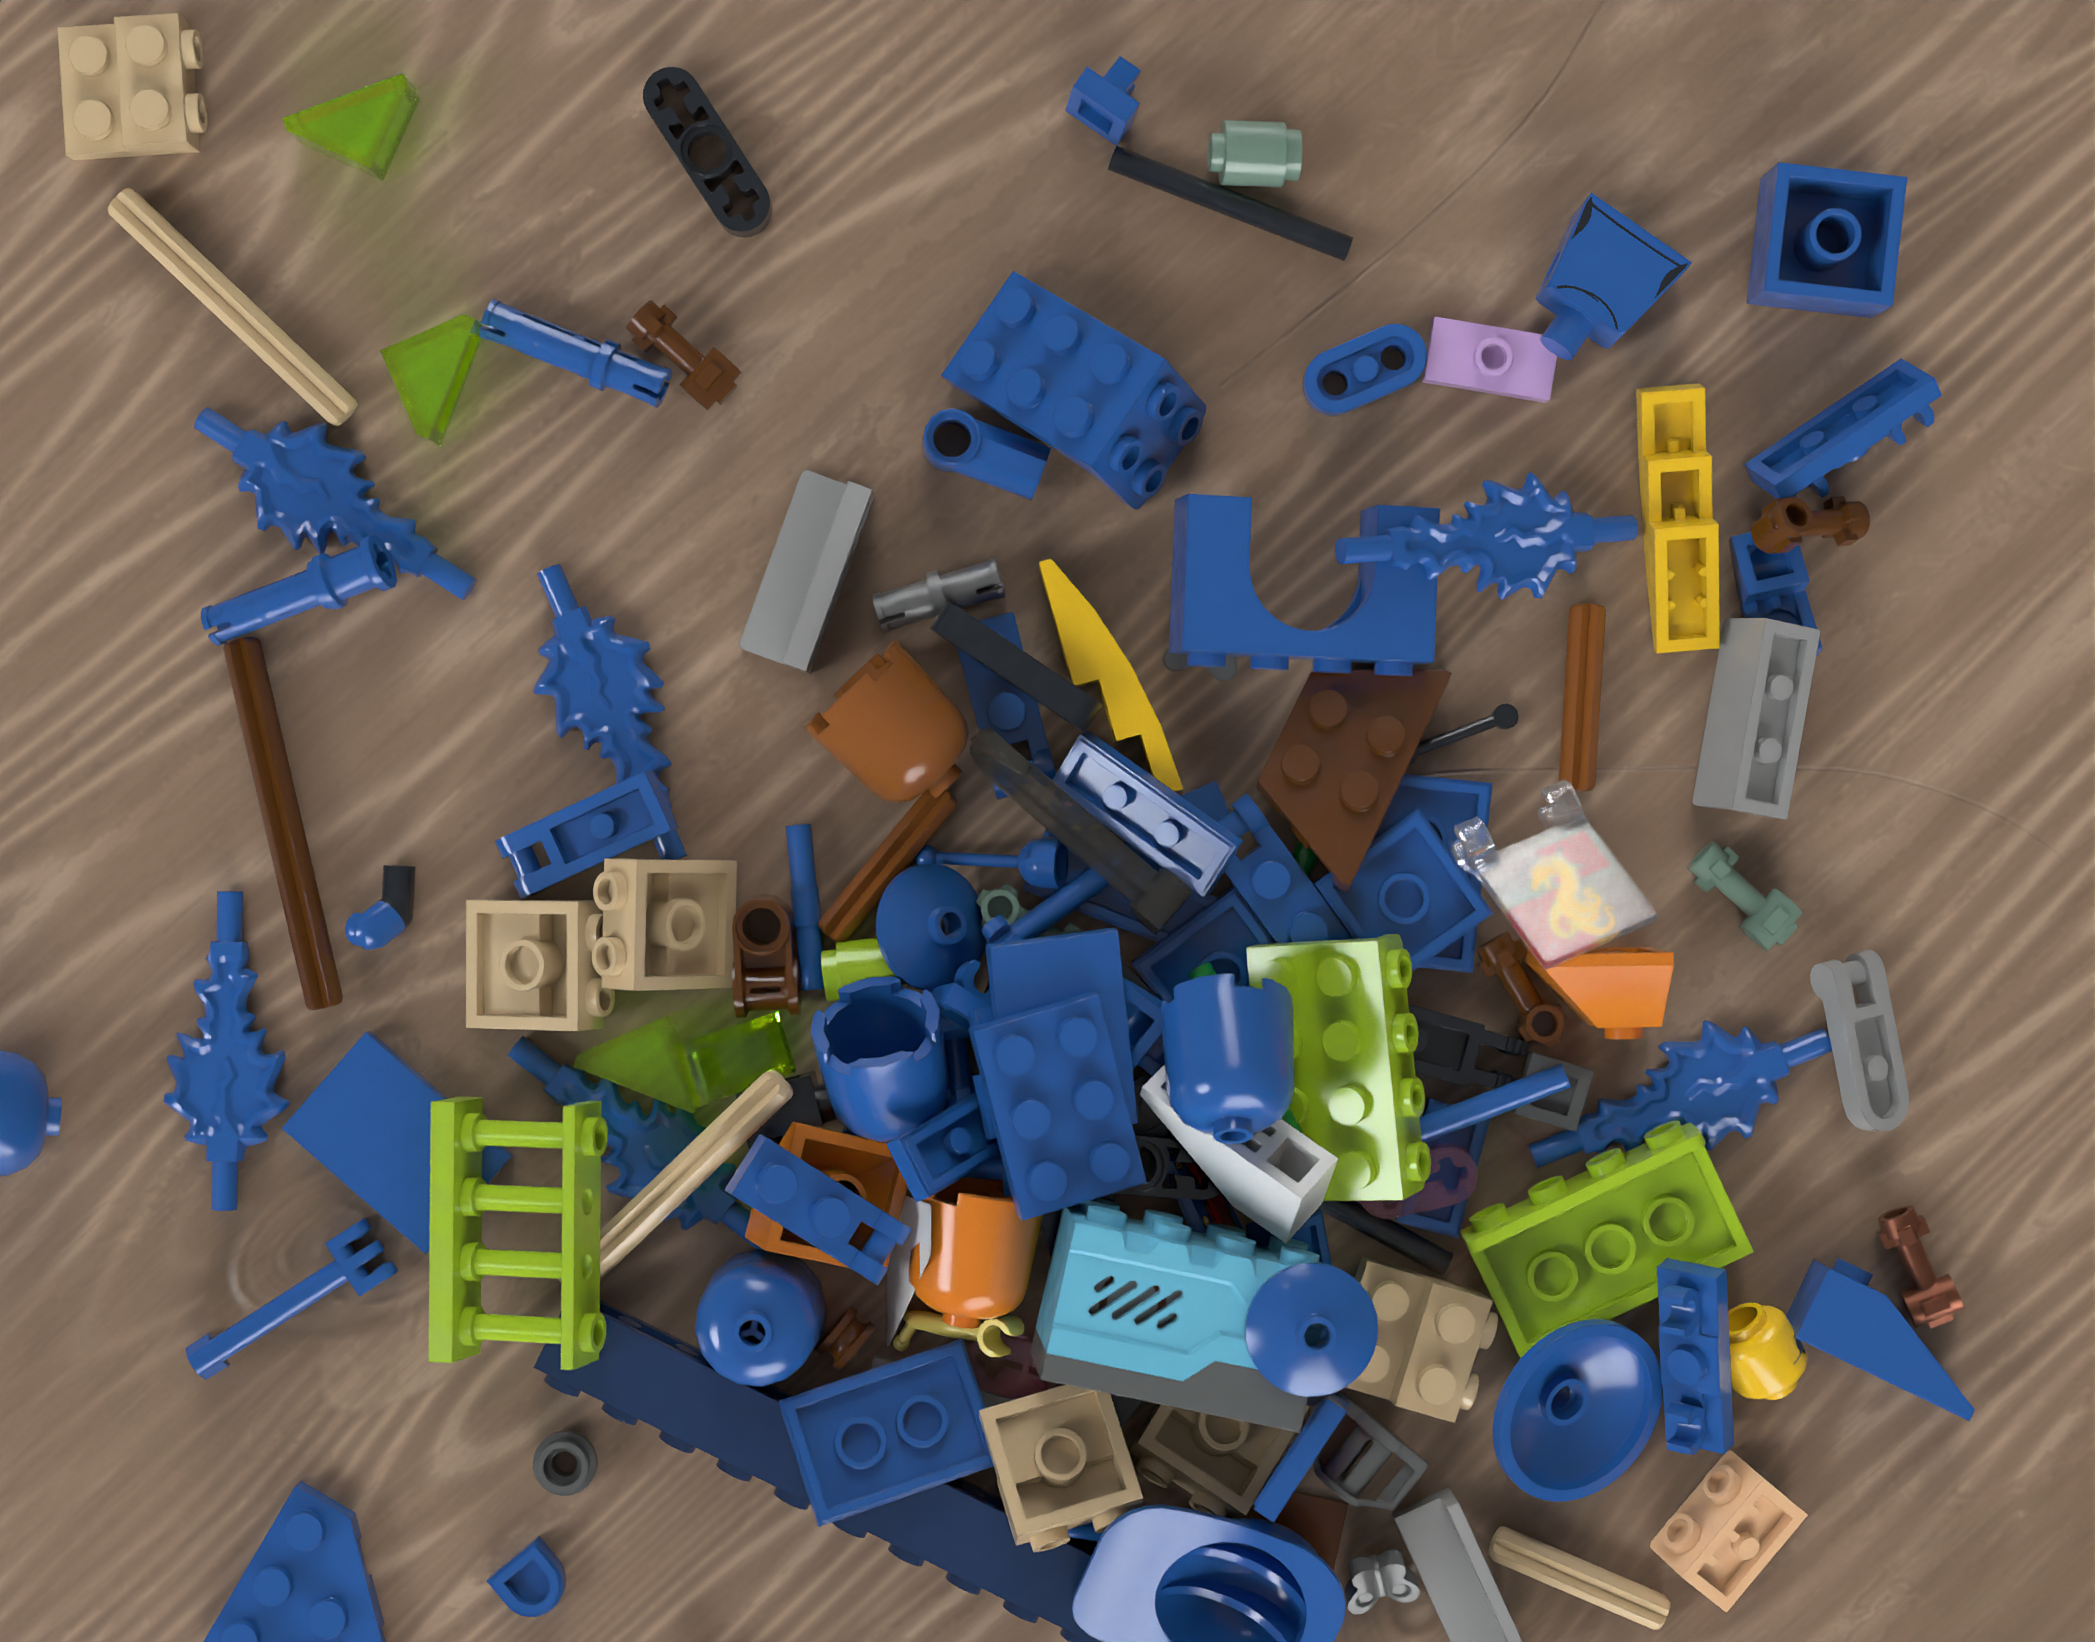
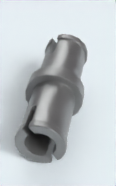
M993 557L988 559V561L943 575L940 574L938 569L927 572L926 580L884 593L878 592L873 594L872 597L878 620H882L880 622L884 634L891 632V630L938 616L947 602L963 609L992 599L1006 597V592L1001 574L998 572L997 562Z

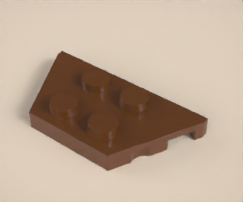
M1444 669L1413 670V676L1374 675V670H1351V673L1346 674L1311 671L1258 778L1256 787L1275 811L1284 815L1291 825V831L1306 849H1312L1333 875L1332 881L1339 889L1347 893L1450 681L1451 672Z

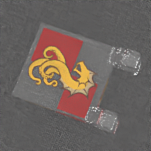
M1565 779L1542 790V796L1549 805L1539 809L1538 817L1547 829L1546 831L1496 851L1486 825L1479 817H1475L1455 826L1454 833L1461 842L1451 847V854L1462 870L1475 875L1544 970L1656 921L1658 915L1588 823L1577 793Z

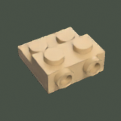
M179 13L114 17V24L57 27L66 156L72 160L200 152L199 133L206 132L207 110L202 94L196 93L195 69H201L203 66V47L198 30L192 29V26Z
M604 858V872L598 875L593 888L595 903L599 909L603 910V937L595 942L592 950L593 967L602 976L601 988L631 991L732 988L734 962L732 925L736 914L737 861Z
M466 900V1028L584 1031L604 1028V1017H607L614 1007L615 991L614 989L601 988L602 976L595 971L592 963L594 944L599 938L603 937V910L598 908L595 900Z
M1362 1256L1355 1279L1364 1287L1375 1307L1378 1319V1338L1369 1364L1362 1374L1346 1386V1388L1387 1399L1397 1407L1455 1423L1459 1408L1469 1410L1476 1399L1479 1376L1477 1373L1471 1372L1478 1348L1488 1349L1496 1335L1498 1315L1496 1312L1490 1311L1493 1300L1478 1290Z
M1062 1385L979 1410L980 1422L998 1478L997 1485L1016 1546L1030 1542L1033 1552L1049 1550L1070 1541L1069 1529L1093 1523L1095 1532L1102 1533L1116 1518L1141 1506L1143 1495L1109 1393Z
M1157 1403L1128 1449V1452L1139 1458L1135 1468L1149 1481L1164 1488H1167L1171 1481L1193 1494L1189 1505L1194 1510L1221 1517L1242 1518L1247 1515L1295 1432ZM1306 1405L1304 1416L1310 1408L1308 1405Z

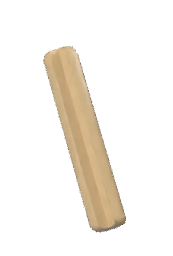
M1500 1526L1492 1537L1488 1554L1494 1562L1650 1629L1659 1630L1666 1621L1671 1602L1662 1593L1505 1526Z

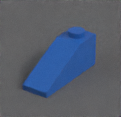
M1838 1257L1833 1268L1813 1259L1786 1315L1793 1327L1794 1337L1970 1421L1975 1409L1890 1299L1868 1286L1873 1274Z

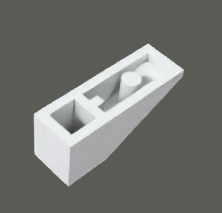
M1165 1065L1142 1087L1140 1096L1232 1206L1284 1243L1290 1240L1322 1204L1338 1158L1282 1119L1262 1131L1253 1133V1138L1249 1141L1237 1144L1220 1143L1213 1139V1135L1202 1133L1185 1125L1176 1115L1170 1105L1167 1093Z

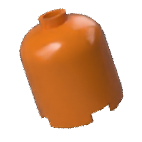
M962 1177L933 1196L922 1200L931 1205V1256L920 1277V1242L911 1250L909 1282L915 1288L914 1293L928 1307L943 1313L942 1321L944 1323L959 1328L974 1329L980 1327L981 1319H994L1013 1312L1022 1303L1029 1284L1043 1215L1022 1221L1016 1214L1012 1197L1004 1196L1003 1181Z

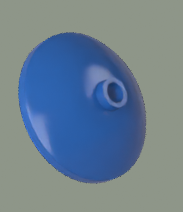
M1588 1319L1558 1328L1531 1347L1518 1361L1506 1379L1500 1392L1493 1418V1444L1496 1457L1502 1470L1512 1482L1536 1498L1562 1502L1589 1496L1619 1478L1643 1451L1659 1417L1663 1385H1661L1659 1363L1650 1346L1639 1335L1620 1323L1603 1319Z

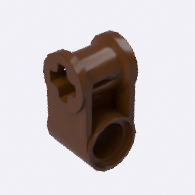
M761 894L754 896L738 909L733 918L734 962L732 988L736 1018H747L749 1011L785 1009L788 1010L790 1015H801V979L799 960L796 958L795 927L792 909L786 901L776 895ZM757 908H767L773 911L779 918L781 925L778 937L770 941H760L753 937L747 927V917L750 911ZM760 987H780V989H761V990H756V989H754V988H760Z

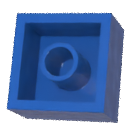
M1778 162L1760 178L1746 304L1873 318L1892 307L1907 177Z

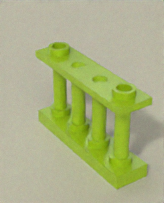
M454 1097L431 1102L428 1362L455 1363L481 1353V1344L484 1340L561 1344V1370H575L599 1360V1352L602 1350L606 1339V1321L603 1314L600 1313L601 1156L604 1154L608 1142L607 1123L601 1117V1101H586L563 1106V1122L487 1120L483 1114V1097ZM486 1146L563 1149L562 1187L488 1185L482 1178V1151ZM485 1210L562 1214V1253L486 1249L482 1243V1215ZM484 1275L562 1279L561 1318L486 1314L485 1310L481 1307V1280Z

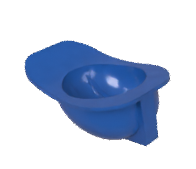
M1157 1504L1130 1510L1107 1526L1096 1545L1074 1594L1072 1612L1074 1620L1082 1630L1103 1642H1334L1344 1621L1346 1599L1343 1587L1335 1572L1318 1555L1312 1545L1295 1531L1268 1520L1225 1518L1188 1508Z

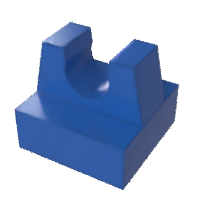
M1119 56L1104 77L1086 67L1072 87L1065 111L1115 146H1118L1131 128L1140 105L1130 95L1135 88L1133 83L1140 75L1141 70L1121 56Z

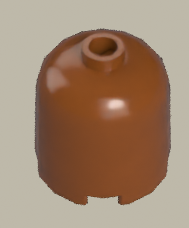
M893 639L882 653L886 661L876 653L833 694L837 700L823 714L820 712L814 714L804 728L860 782L882 800L893 803L907 802L915 799L926 790L936 798L962 773V770L955 762L967 744L969 735L967 722L957 706L911 655Z

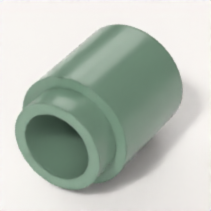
M1223 120L1220 133L1209 134L1207 167L1209 172H1218L1220 185L1282 187L1284 181H1298L1302 165V134L1300 129H1287L1285 122Z

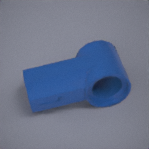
M953 408L939 411L930 418L925 427L922 442L924 456L938 470L951 473L956 472L1031 501L1051 447L978 421L965 411ZM946 425H956L962 428L969 438L968 450L957 457H948L941 454L933 441V436L939 428Z

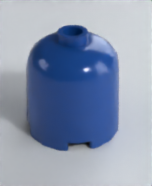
M1234 974L1203 976L1177 984L1174 987V1000L1170 1003L1167 1001L1161 1002L1166 1083L1170 1105L1185 1125L1202 1133L1213 1135V1139L1217 1142L1237 1144L1249 1141L1253 1138V1133L1262 1131L1281 1120L1293 1098L1294 1038L1292 997L1285 986L1268 978L1262 979V989L1235 986Z
M893 976L866 978L844 985L838 989L840 999L829 1006L823 1014L821 1010L815 1012L811 1027V1038L827 1096L838 1121L853 1134L876 1142H890L940 1113L947 1102L949 1075L940 1009L932 993L923 990L922 994L917 991L902 988L900 978Z
M762 1249L733 1255L715 1270L697 1306L695 1333L701 1354L718 1374L737 1384L762 1387L787 1379L805 1364L824 1332L826 1303L822 1293L821 1282L803 1260L794 1256ZM752 1320L751 1327L741 1330L744 1322ZM759 1322L764 1326L765 1333L758 1328ZM754 1335L760 1341H749L745 1337Z

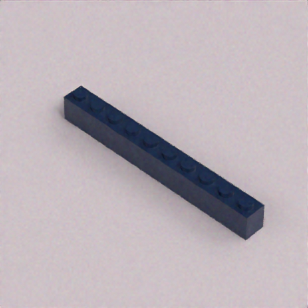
M600 1300V1313L603 1314L606 1321V1339L602 1350L599 1352V1360L575 1370H561V1344L545 1343L534 1368L547 1374L544 1381L552 1388L574 1397H578L582 1391L604 1402L602 1410L614 1419L630 1425H636L639 1419L661 1430L659 1438L671 1447L686 1453H693L695 1448H698L718 1458L717 1467L728 1475L747 1482L751 1481L752 1477L755 1476L775 1486L776 1488L773 1493L783 1502L802 1510L809 1508L810 1501L778 1401L794 1395L772 1384L762 1387L737 1384L718 1374L701 1354L699 1348ZM958 1478L832 1522L837 1528L852 1536L865 1538L868 1532L889 1542L888 1550L894 1556L909 1564L922 1566L924 1561H927L947 1571L945 1578L954 1586L968 1593L979 1595L981 1590L984 1589L1004 1599L1003 1607L1020 1619L1036 1623L1039 1617L1061 1627L1060 1635L1068 1642H1103L1082 1630L1074 1620L1072 1612L1074 1594L1097 1544L1086 1539L1070 1537L1069 1542L1041 1552H1033L1030 1542L1016 1546L1002 1498L963 1478Z

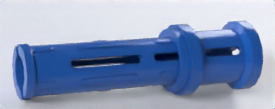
M371 534L361 538L360 546L332 557L326 553L314 556L308 562L307 570L219 604L202 608L201 621L203 628L207 630L217 626L218 631L210 633L208 637L215 645L220 646L227 643L228 640L320 605L326 609L337 610L347 605L348 598L376 587L383 592L396 586L397 578L390 553L382 540L375 534Z

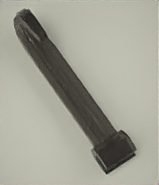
M990 727L979 729L971 738L970 754L981 771L1013 801L1130 901L1127 905L1129 912L1144 927L1157 935L1190 897L1192 891L1189 887L1163 867L1158 871L1154 870Z

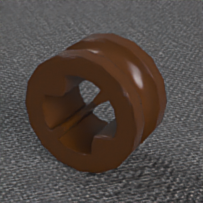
M852 1305L835 1322L815 1348V1351L820 1355L823 1353L831 1354L834 1357L833 1366L838 1370H841L876 1328V1325L871 1321L867 1323L860 1322L856 1316L858 1310Z

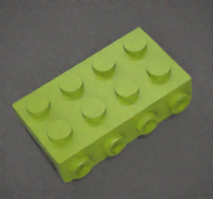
M1389 934L1368 939L1256 944L1247 947L1246 954L1250 987L1262 989V979L1268 978L1285 986L1292 997L1294 1092L1289 1107L1303 1131L1302 1134L1338 1158L1323 1201L1405 1200L1421 1191L1430 1175L1431 1155L1428 1145L1422 1142L1420 1116L1424 1110L1425 1093L1421 1080L1415 1076L1413 1052L1418 1045L1419 1034L1416 1018L1413 1014L1409 1013L1407 987L1412 979V962L1408 951L1403 949L1400 935Z
M1671 1121L1657 1126L1644 1135L1646 1143L1625 1153L1620 1148L1602 1152L1586 1162L1587 1171L1564 1181L1563 1176L1545 1179L1527 1191L1530 1198L1506 1208L1504 1203L1488 1206L1473 1214L1469 1218L1471 1225L1460 1230V1234L1520 1359L1538 1341L1558 1328L1588 1319L1611 1320L1657 1298V1266L1667 1258L1721 1268L1754 1252L1704 1147L1706 1143L1701 1131L1689 1122L1681 1126L1679 1121Z

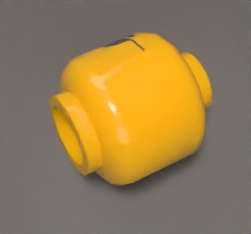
M1752 1302L1730 1309L1728 1317L1731 1384L1734 1391L1749 1399L1766 1398L1768 1400H1777L1790 1394L1796 1388L1799 1378L1805 1371L1808 1355L1801 1340L1794 1337L1793 1327L1785 1313L1773 1306Z

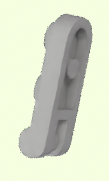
M1868 949L1849 955L1845 963L1833 959L1814 965L1810 973V982L1816 995L1823 1001L1842 1103L1847 1118L1855 1127L1864 1131H1891L1900 1126L1907 1115L1909 1090L1883 961L1876 952ZM1852 987H1854L1857 990L1859 1000L1858 1004L1855 1003Z

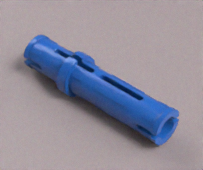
M496 299L491 300L481 319V323L488 326H481L479 328V337L505 345L523 354L589 379V386L600 391H604L605 387H609L658 408L669 388L670 383L665 382V380L669 381L671 379V369L661 367L621 351V344L607 339L605 343L598 342L517 310Z

